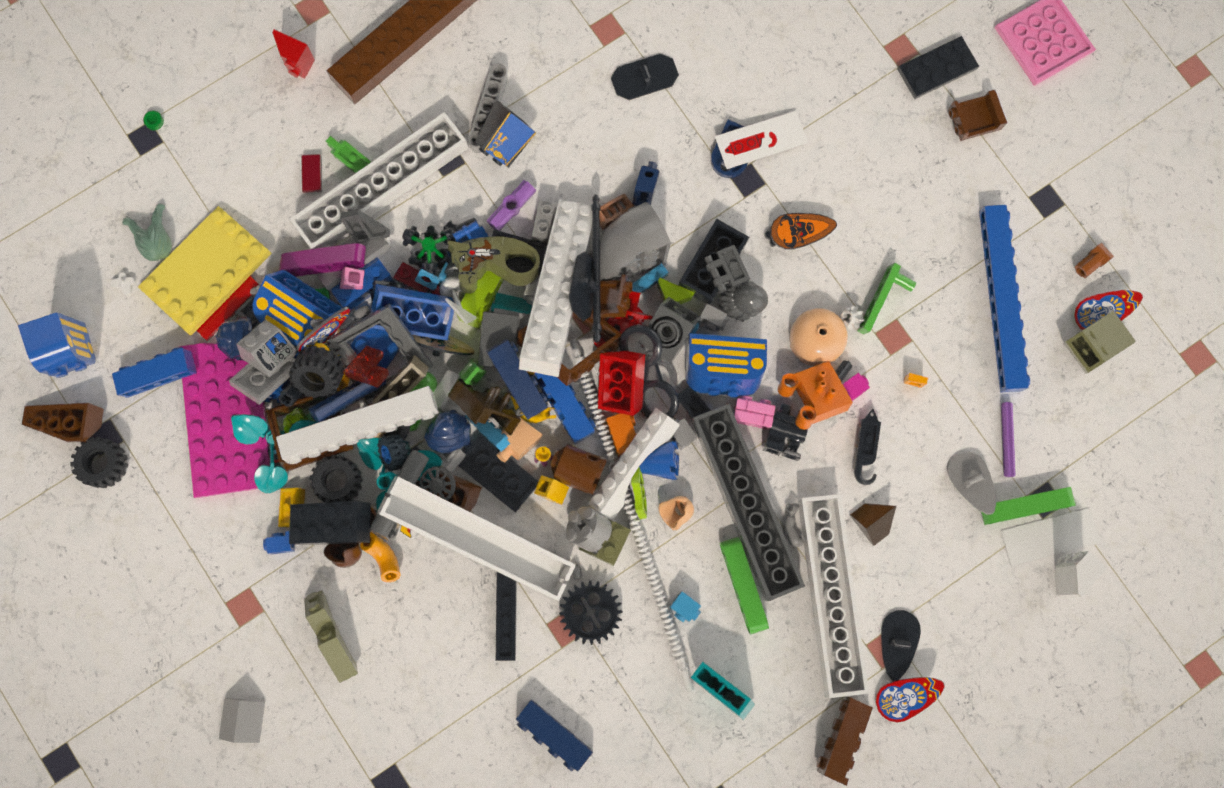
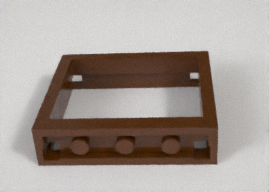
M573 312V315L576 318H578L582 323H584L588 328L592 330L593 318H588L585 321H582ZM601 318L600 323L602 325L600 335L606 343L570 370L561 363L559 377L557 378L566 386L571 382L578 381L586 371H591L595 364L600 361L601 353L615 352L619 349L621 333L603 318ZM527 326L518 332L517 344L521 348Z

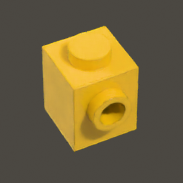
M541 475L534 494L550 502L562 505L569 487L555 479Z

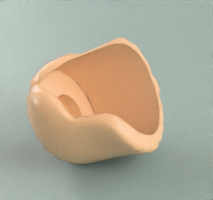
M685 496L673 497L661 502L658 507L663 521L672 530H678L694 514L693 503ZM676 506L678 507L682 515H678L676 513Z

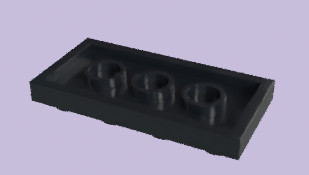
M960 36L898 66L897 70L913 98L917 99L977 70L979 65L963 37Z
M480 434L466 450V456L458 467L516 513L535 491L539 481L510 457L506 462L501 461L497 457L500 450Z

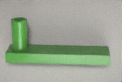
M897 263L887 267L863 317L864 321H862L860 328L857 330L859 333L864 335L871 331L893 283L910 292L915 288L916 282L899 273L901 266Z

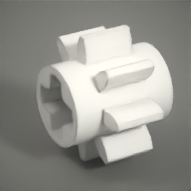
M857 306L845 307L842 314H840L846 329L860 328L859 324L864 321L863 311H857Z

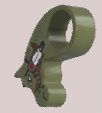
M482 237L463 243L448 241V250L452 253V263L459 270V288L464 293L475 292L478 287L477 280L481 279L487 271L493 272L515 286L529 285L538 277L539 254L532 246L523 241L508 237ZM525 257L533 262L534 267L528 272L517 273L507 267L506 261L509 258Z

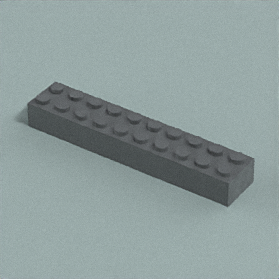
M730 404L694 417L691 422L765 601L774 600L805 587Z

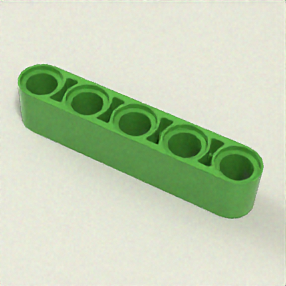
M1067 487L996 502L993 514L987 515L983 512L981 514L984 525L1073 507L1076 506L1072 488Z
M735 537L720 542V548L749 634L769 629V624L740 538Z

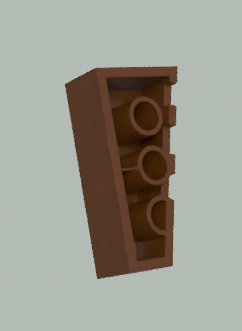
M846 697V700H842L839 706L840 715L832 723L831 729H833L831 737L828 736L824 743L825 752L817 760V772L847 786L849 779L846 778V774L850 769H853L855 763L853 761V753H856L860 748L861 738L859 735L860 733L864 734L873 707L851 697Z

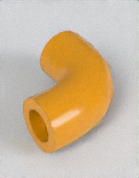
M370 532V543H360V548L376 560L382 581L394 582L398 580L401 574L397 557L393 550L383 539Z

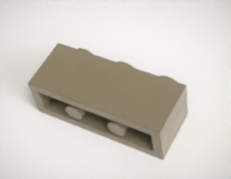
M414 355L375 394L372 403L376 404L409 393L427 375L429 367Z

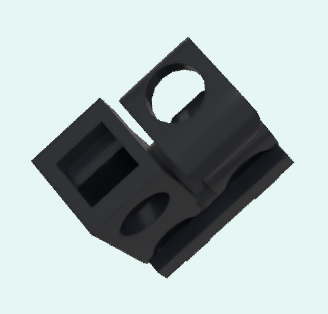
M782 404L773 417L772 427L768 432L762 451L778 456L781 454L783 457L799 461L801 454L797 453V449L800 443H804L808 429H800L795 423L796 417L790 416L792 407ZM787 438L790 440L787 449L783 451L784 442Z

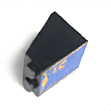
M496 100L475 142L480 146L479 150L484 155L488 156L490 154L493 156L492 160L499 166L504 164L509 168L536 132L524 120Z

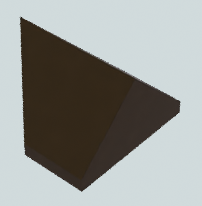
M865 503L851 513L850 517L870 543L875 546L889 535L897 506Z

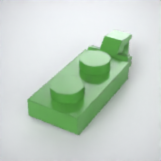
M331 136L326 140L327 145L332 149L330 151L331 154L352 172L357 173L371 163L368 158L345 140L338 142Z

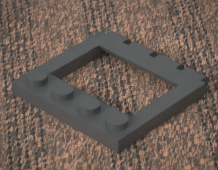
M390 304L329 338V343L326 344L329 350L333 352L332 354L339 357L338 360L343 362L345 372L350 370L347 376L353 383L370 374V372L347 341L379 323L407 361L415 355L429 369L433 366V363ZM391 376V377H389L388 379H386V383H387L393 376ZM380 389L374 391L373 393L369 394L364 398L369 399L372 397L374 399L375 394Z

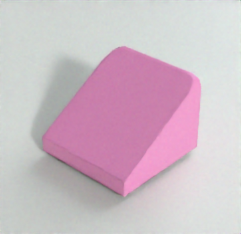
M345 267L341 273L340 288L362 289L364 270Z

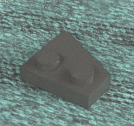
M359 209L340 214L341 221L356 243L390 237V229Z

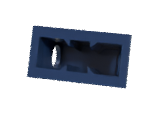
M649 161L646 166H641L632 202L634 206L645 202L650 205L652 204L660 172L657 169V163Z

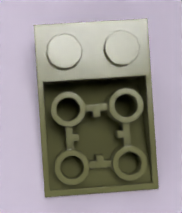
M1112 311L1064 342V344L1087 374L1134 344L1136 340L1116 313Z

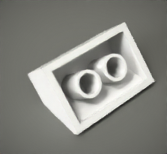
M1090 551L1063 554L1057 561L1059 564L1055 567L1056 596L1059 598L1082 597L1104 573L1107 567Z

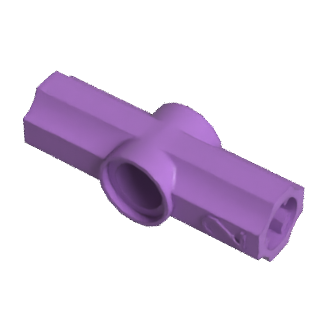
M523 180L510 195L503 199V203L487 219V223L493 229L501 231L514 216L519 214L524 204L536 193V189L528 181ZM510 203L516 204V207L513 209L507 208V205Z

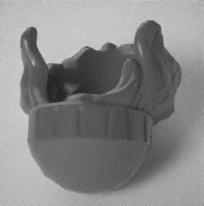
M747 281L733 288L730 283L725 284L727 290L721 293L718 300L719 306L727 316L744 322L766 308L768 295L761 286L752 281Z

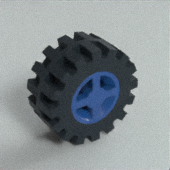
M396 433L380 438L377 444L379 449L377 450L380 454L379 458L382 460L381 463L388 471L402 468L408 457V450L406 449V444L403 443V439Z

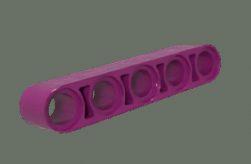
M353 243L283 253L280 257L279 271L286 270L293 276L299 277L342 271L345 267L363 268L365 265L366 247L362 244Z

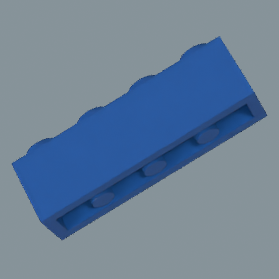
M178 347L172 349L170 353L157 354L153 359L138 361L134 366L121 367L119 371L112 373L117 395L129 398L196 374L197 371L192 352Z

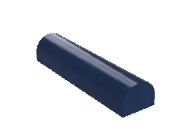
M373 371L331 397L312 406L308 411L316 423L325 421L385 386L386 380L382 373Z

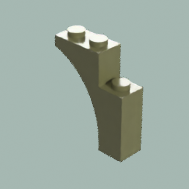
M323 590L309 594L304 598L306 619L317 636L318 648L337 680L341 683L358 674L357 664L338 630Z

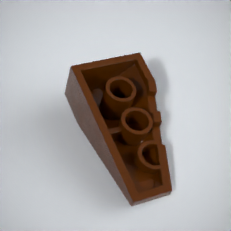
M90 403L25 406L21 425L66 442H85L101 428L104 409Z
M441 470L439 472V477H442L445 474ZM453 475L456 484L455 492L447 501L471 512L477 503L482 487ZM447 476L444 480L450 482V478ZM419 480L415 484L418 487L420 482ZM451 484L446 485V489L451 491ZM442 491L444 497L446 498L449 494Z

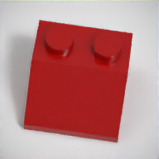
M274 29L272 33L288 73L296 78L300 76L305 79L315 61L308 44Z

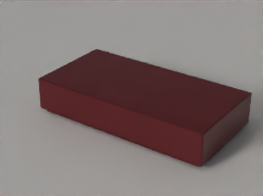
M301 155L302 192H322L321 155Z

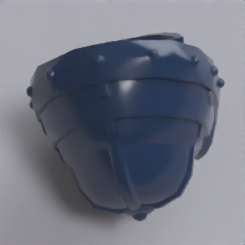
M246 316L219 326L215 335L217 346L229 359L243 360L241 359L237 343L253 330L251 318Z
M457 410L441 412L426 429L424 438L432 450L441 453L453 452L464 445H469L471 425L467 423L466 417L458 413Z

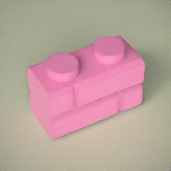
M741 396V398H737L735 401L733 414L738 424L770 430L773 423L775 405H772L769 400L760 399V402L752 401V397Z

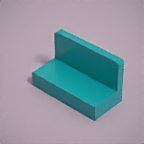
M497 293L490 311L494 313V308L531 314L533 305L528 304L524 298Z

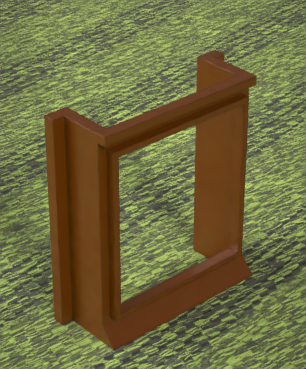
M306 396L298 399L291 407H286L282 404L265 409L278 460L285 467L286 472L323 460L326 456L329 458L331 455H338L354 449L353 445L345 444L339 446L338 450H327L321 452L317 457L303 458L301 462L296 464H290L282 460L276 438L281 435L276 417L318 404L325 399H313L311 396ZM338 412L337 414L333 415L331 418L340 416V415H341V412Z

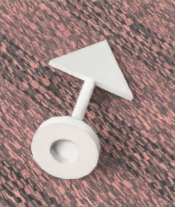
M448 277L443 280L440 285V294L452 297L454 300L452 302L446 298V302L465 324L476 320V316L462 308L460 300L465 296V293L459 288L458 277Z

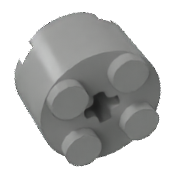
M582 507L570 512L568 515L566 539L588 552H595L603 547L602 544L605 540H609L612 531L611 522L591 507Z

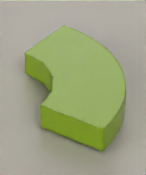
M638 467L631 479L635 497V511L639 519H646L647 500L644 480L640 467Z

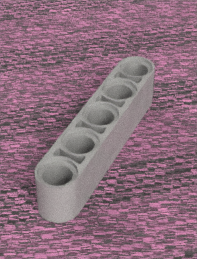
M494 64L490 69L469 134L470 148L475 153H482L479 150L480 146L473 144V142L477 139L482 129L479 125L485 123L491 111H486L484 108L487 106L493 107L496 100L501 102L507 84V70L502 64ZM497 73L503 74L501 77H496L495 75ZM491 90H497V91H498V92L495 93V94L489 93Z

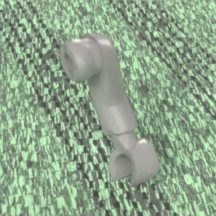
M797 503L787 504L785 507L788 516H786L784 531L790 545L794 547H800L804 542L794 527L796 521L795 514L799 509V504Z

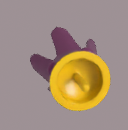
M542 446L536 449L534 462L540 461L543 467H547V461L553 459L550 448Z

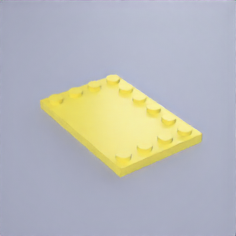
M218 206L138 288L191 336L272 253Z

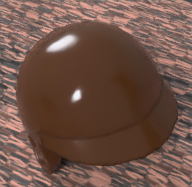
M360 543L328 544L324 548L323 553L337 567L349 568L359 561L362 549L360 548Z

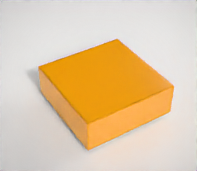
M913 373L907 374L904 378V384L919 388L925 386L928 381V377Z

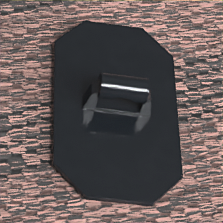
M657 54L617 67L611 77V81L617 96L632 100L672 87L679 73L673 58Z
M583 252L576 257L569 301L571 310L582 321H585L591 317L593 292H596L599 286L593 280V259L586 252Z

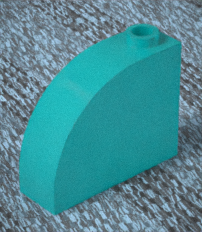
M704 662L699 665L690 677L743 721L755 706L751 698Z

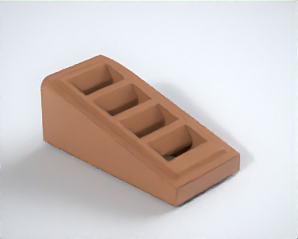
M625 193L601 206L599 219L602 230L606 229L616 218L634 206ZM619 202H622L626 208L624 209Z

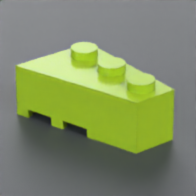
M487 271L481 279L477 280L478 287L476 291L465 293L461 301L462 308L477 317L476 320L468 323V325L479 330L482 325L483 312H489L496 294L504 279L491 271ZM457 314L459 321L464 323V321Z

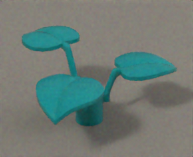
M240 414L231 416L233 433L240 443L254 444L259 440V437H266V441L270 443V466L261 465L254 474L255 484L258 489L266 494L281 489L287 483L288 474L283 467L274 466V441L269 424L267 425L264 419L254 415ZM310 420L297 421L291 426L289 432L316 424V422ZM280 429L281 435L286 434L284 430Z
M380 438L358 440L357 447L364 464L372 470H378L382 467L381 472H379L380 476L377 478V486L381 490L386 491L381 492L376 498L378 510L385 497V493L388 491L394 477H397L398 474L396 475L391 471L385 473L386 468L384 465L382 466V460L379 458L380 454L377 450L379 449L377 444ZM429 450L418 451L429 458L420 477L431 467H441L442 459L436 453ZM436 470L431 471L433 476L436 477ZM427 474L425 478L431 480L429 474Z

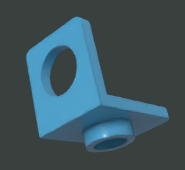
M445 263L438 277L420 269L415 281L431 290H435L438 283H442L447 276V273L444 271L448 263ZM422 276L428 277L431 282L424 281Z

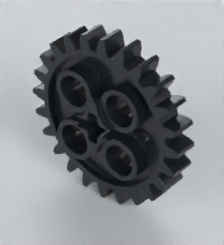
M589 580L588 586H585L583 581L581 582V588L574 585V592L568 590L569 598L563 596L566 604H560L564 611L559 612V614L565 617L560 623L567 624L563 630L570 629L571 631L568 636L570 637L575 634V641L582 638V644L589 640L590 644L593 645L595 639L601 644L602 637L608 641L607 634L609 633L614 636L615 634L612 629H619V626L615 624L616 621H622L621 618L617 617L618 614L623 613L622 610H617V607L622 603L615 602L619 596L615 595L612 597L613 589L606 591L607 584L601 588L599 587V581H597L595 586L592 585L591 580ZM592 593H596L600 597V601L596 605L591 604L588 600L589 595ZM581 597L585 598L591 609H596L594 615L601 628L596 626L591 616L587 617L585 615L587 609L582 603ZM574 604L582 605L583 612L580 615L572 613V606ZM602 610L610 613V619L606 622L599 619V613ZM584 621H591L593 623L591 632L582 630V623Z

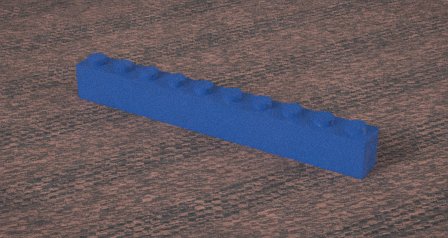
M1007 205L984 206L979 211L1000 393L1021 392L1029 388L1030 376L1027 375L1028 358L1024 352L1026 341L1022 335L1024 323L1020 318L1021 302L1018 301L1019 284L1016 283L1015 277L1017 267L1013 260L1015 249L1011 244L1013 233L1009 227L1010 212L1007 211Z

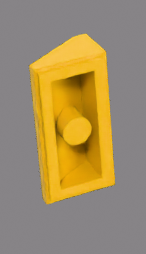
M281 488L278 527L290 528V504H304L305 489Z

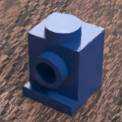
M289 531L285 532V536L284 533H273L272 537L263 539V548L267 551V554L295 552V545L289 544Z

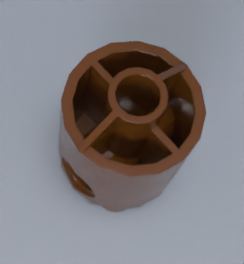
M567 444L555 452L550 466L554 476L553 479L577 490L594 495L607 460Z

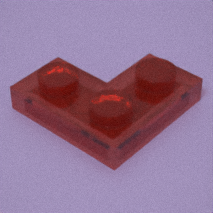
M365 346L344 370L345 376L378 388L389 375L388 369L377 366L384 357L383 351Z

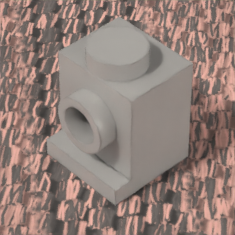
M706 304L698 321L699 326L703 323L711 331H723L728 322L725 320L727 314Z

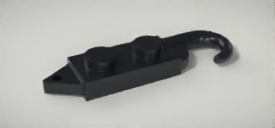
M874 409L864 419H861L854 477L862 485L872 484L877 477L876 474H873L869 480H865L862 477V467L873 464L877 456L881 422L878 421Z

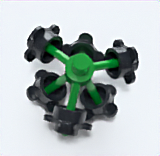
M430 225L427 227L426 232L421 233V235L417 231L416 226L405 229L402 235L404 240L403 246L406 247L408 244L414 246L419 242L423 247L422 249H412L408 262L411 265L419 266V268L433 275L436 274L435 271H441L446 262L451 264V252L448 248L438 250L436 244L442 241L445 245H448V241L456 242L453 233H455L454 229L444 226V230L438 233L435 227ZM431 252H435L434 258L438 263L431 262Z

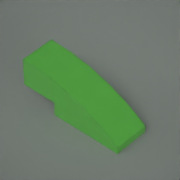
M471 358L459 375L466 384L476 386L487 371L483 368L484 366L478 365V361Z

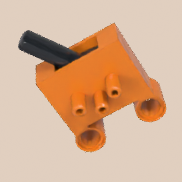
M843 360L836 371L831 363L827 361L795 374L787 373L782 377L778 385V393L783 397H790L796 390L805 405L801 408L795 419V423L800 429H809L812 424L849 410L853 402L842 384V381L853 366L849 360Z

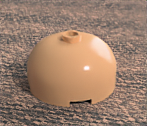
M822 308L811 309L802 313L795 320L789 332L790 348L793 354L801 362L810 366H816L827 361L830 363L834 362L845 350L848 340L847 329L842 319L834 312ZM824 330L825 334L821 335L820 332Z

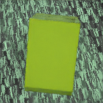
M662 278L658 280L657 287L663 302L668 297L680 304L692 300L694 292Z

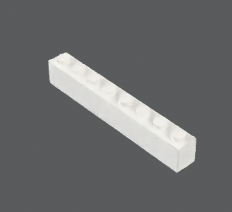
M427 386L277 436L276 438L282 460L290 464H296L301 462L303 458H314L319 456L321 452L327 450L335 451L340 448L339 446L345 444L353 445L358 443L360 439L374 438L378 433L384 431L392 432L397 429L396 427L402 425L410 426L420 419H431L439 411L433 391Z

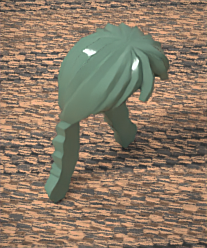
M163 204L156 205L151 218V225L146 230L141 229L137 222L129 217L123 218L122 224L128 225L133 233L135 246L140 254L149 261H159V259L162 260L168 257L172 248L171 239L162 225V212L165 209Z

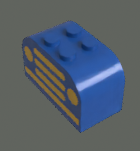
M286 270L267 274L253 301V312L257 320L262 323L266 319L278 327L291 344L296 347L304 337L314 330L311 326V320H326L337 311L343 309Z
M56 312L18 325L28 358L39 373L61 378L74 370L75 372L87 369V366L96 362L84 322Z
M690 333L686 349L685 379L690 388L696 392L706 393L711 396L728 395L729 397L749 396L759 389L767 367V339Z

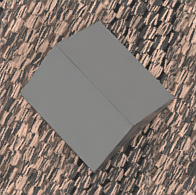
M225 698L219 739L233 743H260L265 701Z

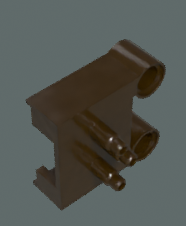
M458 378L448 393V397L461 408L474 424L478 422L485 424L489 417L492 416L503 430L511 436L521 421L507 405L512 394L506 392L500 398L499 392L501 388L499 386H492L490 389L485 388L482 393L472 389V385H468L463 379Z

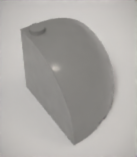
M645 202L631 207L627 212L616 218L600 236V281L621 280L622 274H626L628 279L653 270L661 263L663 265L666 264L671 242L658 215L649 203Z

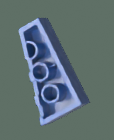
M535 373L539 387L550 405L555 408L553 410L574 445L595 434L594 428L596 425L591 417L587 418L585 415L586 409L582 402H578L574 396L576 393L571 385L566 386L555 376Z

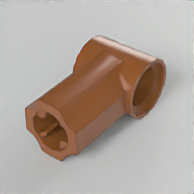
M1101 242L1075 266L1076 273L1080 277L1087 278L1096 269L1110 261L1114 255Z

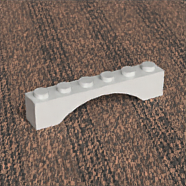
M655 408L588 504L613 521L624 505L627 488L640 464L656 448L668 442L680 425Z

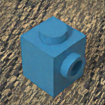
M680 592L669 607L676 612L674 616L681 622L685 620L690 622L691 619L695 621L701 613L699 610L701 605L684 592Z

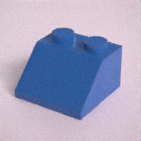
M370 328L356 336L350 345L361 360L383 374L399 352V348L385 330Z

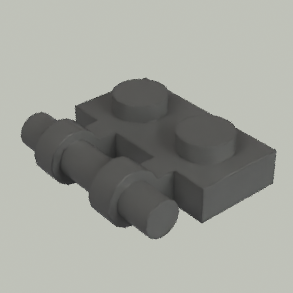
M735 245L718 251L716 253L718 260L713 261L711 255L704 258L707 264L706 268L708 272H711L714 279L713 283L715 287H718L720 293L727 290L724 283L728 281L733 288L750 280ZM722 266L726 275L720 276L717 268Z

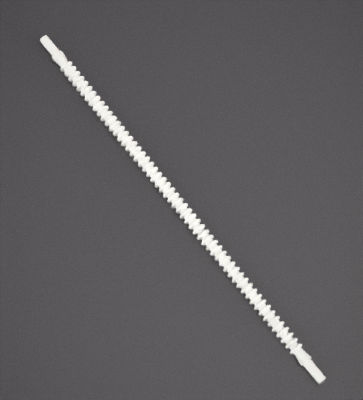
M574 339L569 341L575 358L574 362L577 365L584 359V356L581 355L577 340ZM586 371L580 377L582 378L581 383L584 384L582 388H585L586 399H589L588 404L591 405L589 409L593 410L591 414H594L595 425H598L596 429L600 431L598 435H601L602 446H605L603 450L607 452L605 456H608L607 461H610L609 467L613 469L618 462V456H615L616 451L613 450L615 446L611 444L613 440H610L611 435H608L609 430L606 429L608 425L604 423L606 419H603L604 414H601L602 410L598 409L597 393H594L595 388H592L594 384L590 382L592 378H589L590 373ZM627 488L623 509H626L627 520H630L628 525L632 526L630 528L631 531L633 530L632 536H635L636 547H639L637 551L641 553L639 557L643 559L641 563H644L643 568H646L645 574H648L647 579L650 580L648 584L652 586L650 590H653L654 593L652 595H655L654 601H657L656 606L659 607L657 611L661 613L659 617L663 618L661 623L665 624L663 628H666L665 634H668L669 645H672L670 650L674 651L672 654L676 657L674 661L678 664V671L682 675L687 692L695 689L688 672L689 667L684 660L686 656L682 654L684 651L681 650L682 645H679L680 639H677L678 634L675 633L677 629L673 628L675 623L671 622L673 618L669 616L671 612L667 610L669 607L666 606L667 601H664L665 595H662L664 591L660 589L662 585L658 583L660 579L656 577L658 574H655L656 568H653L654 563L651 562L653 558L649 557L651 552L647 551L649 547L645 545L647 541H644L645 536H642L643 530H640L642 526L638 524L640 520L636 518L638 515L635 514L634 504L631 503L633 499L629 497L631 493H628L629 488Z

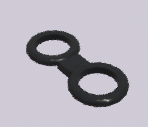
M634 324L626 328L621 334L619 340L620 351H629L628 339L633 333L647 335L654 346L653 356L645 360L643 404L640 412L647 419L649 418L652 411L645 403V393L649 388L658 387L668 394L671 401L670 410L664 414L673 418L678 412L679 396L675 388L662 380L657 363L663 351L662 341L651 327L643 324Z

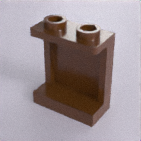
M996 90L988 91L985 96L960 103L953 101L948 110L949 117L953 119L955 124V133L959 136L960 141L1002 130L1007 124Z
M622 274L621 280L600 281L601 318L626 317L627 309L630 307L629 295L633 290L632 282L629 281L626 274ZM592 308L591 317H589V318H593V308Z

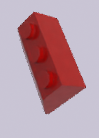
M631 351L600 354L598 409L634 416L642 409L645 354Z

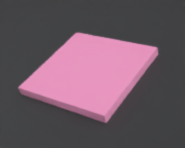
M1039 0L995 26L996 31L1034 86L1096 50L1062 0Z

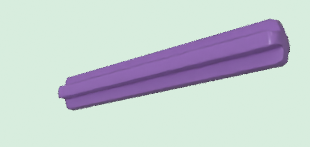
M1003 402L1001 404L1004 476L1014 477L1016 471L1013 403Z

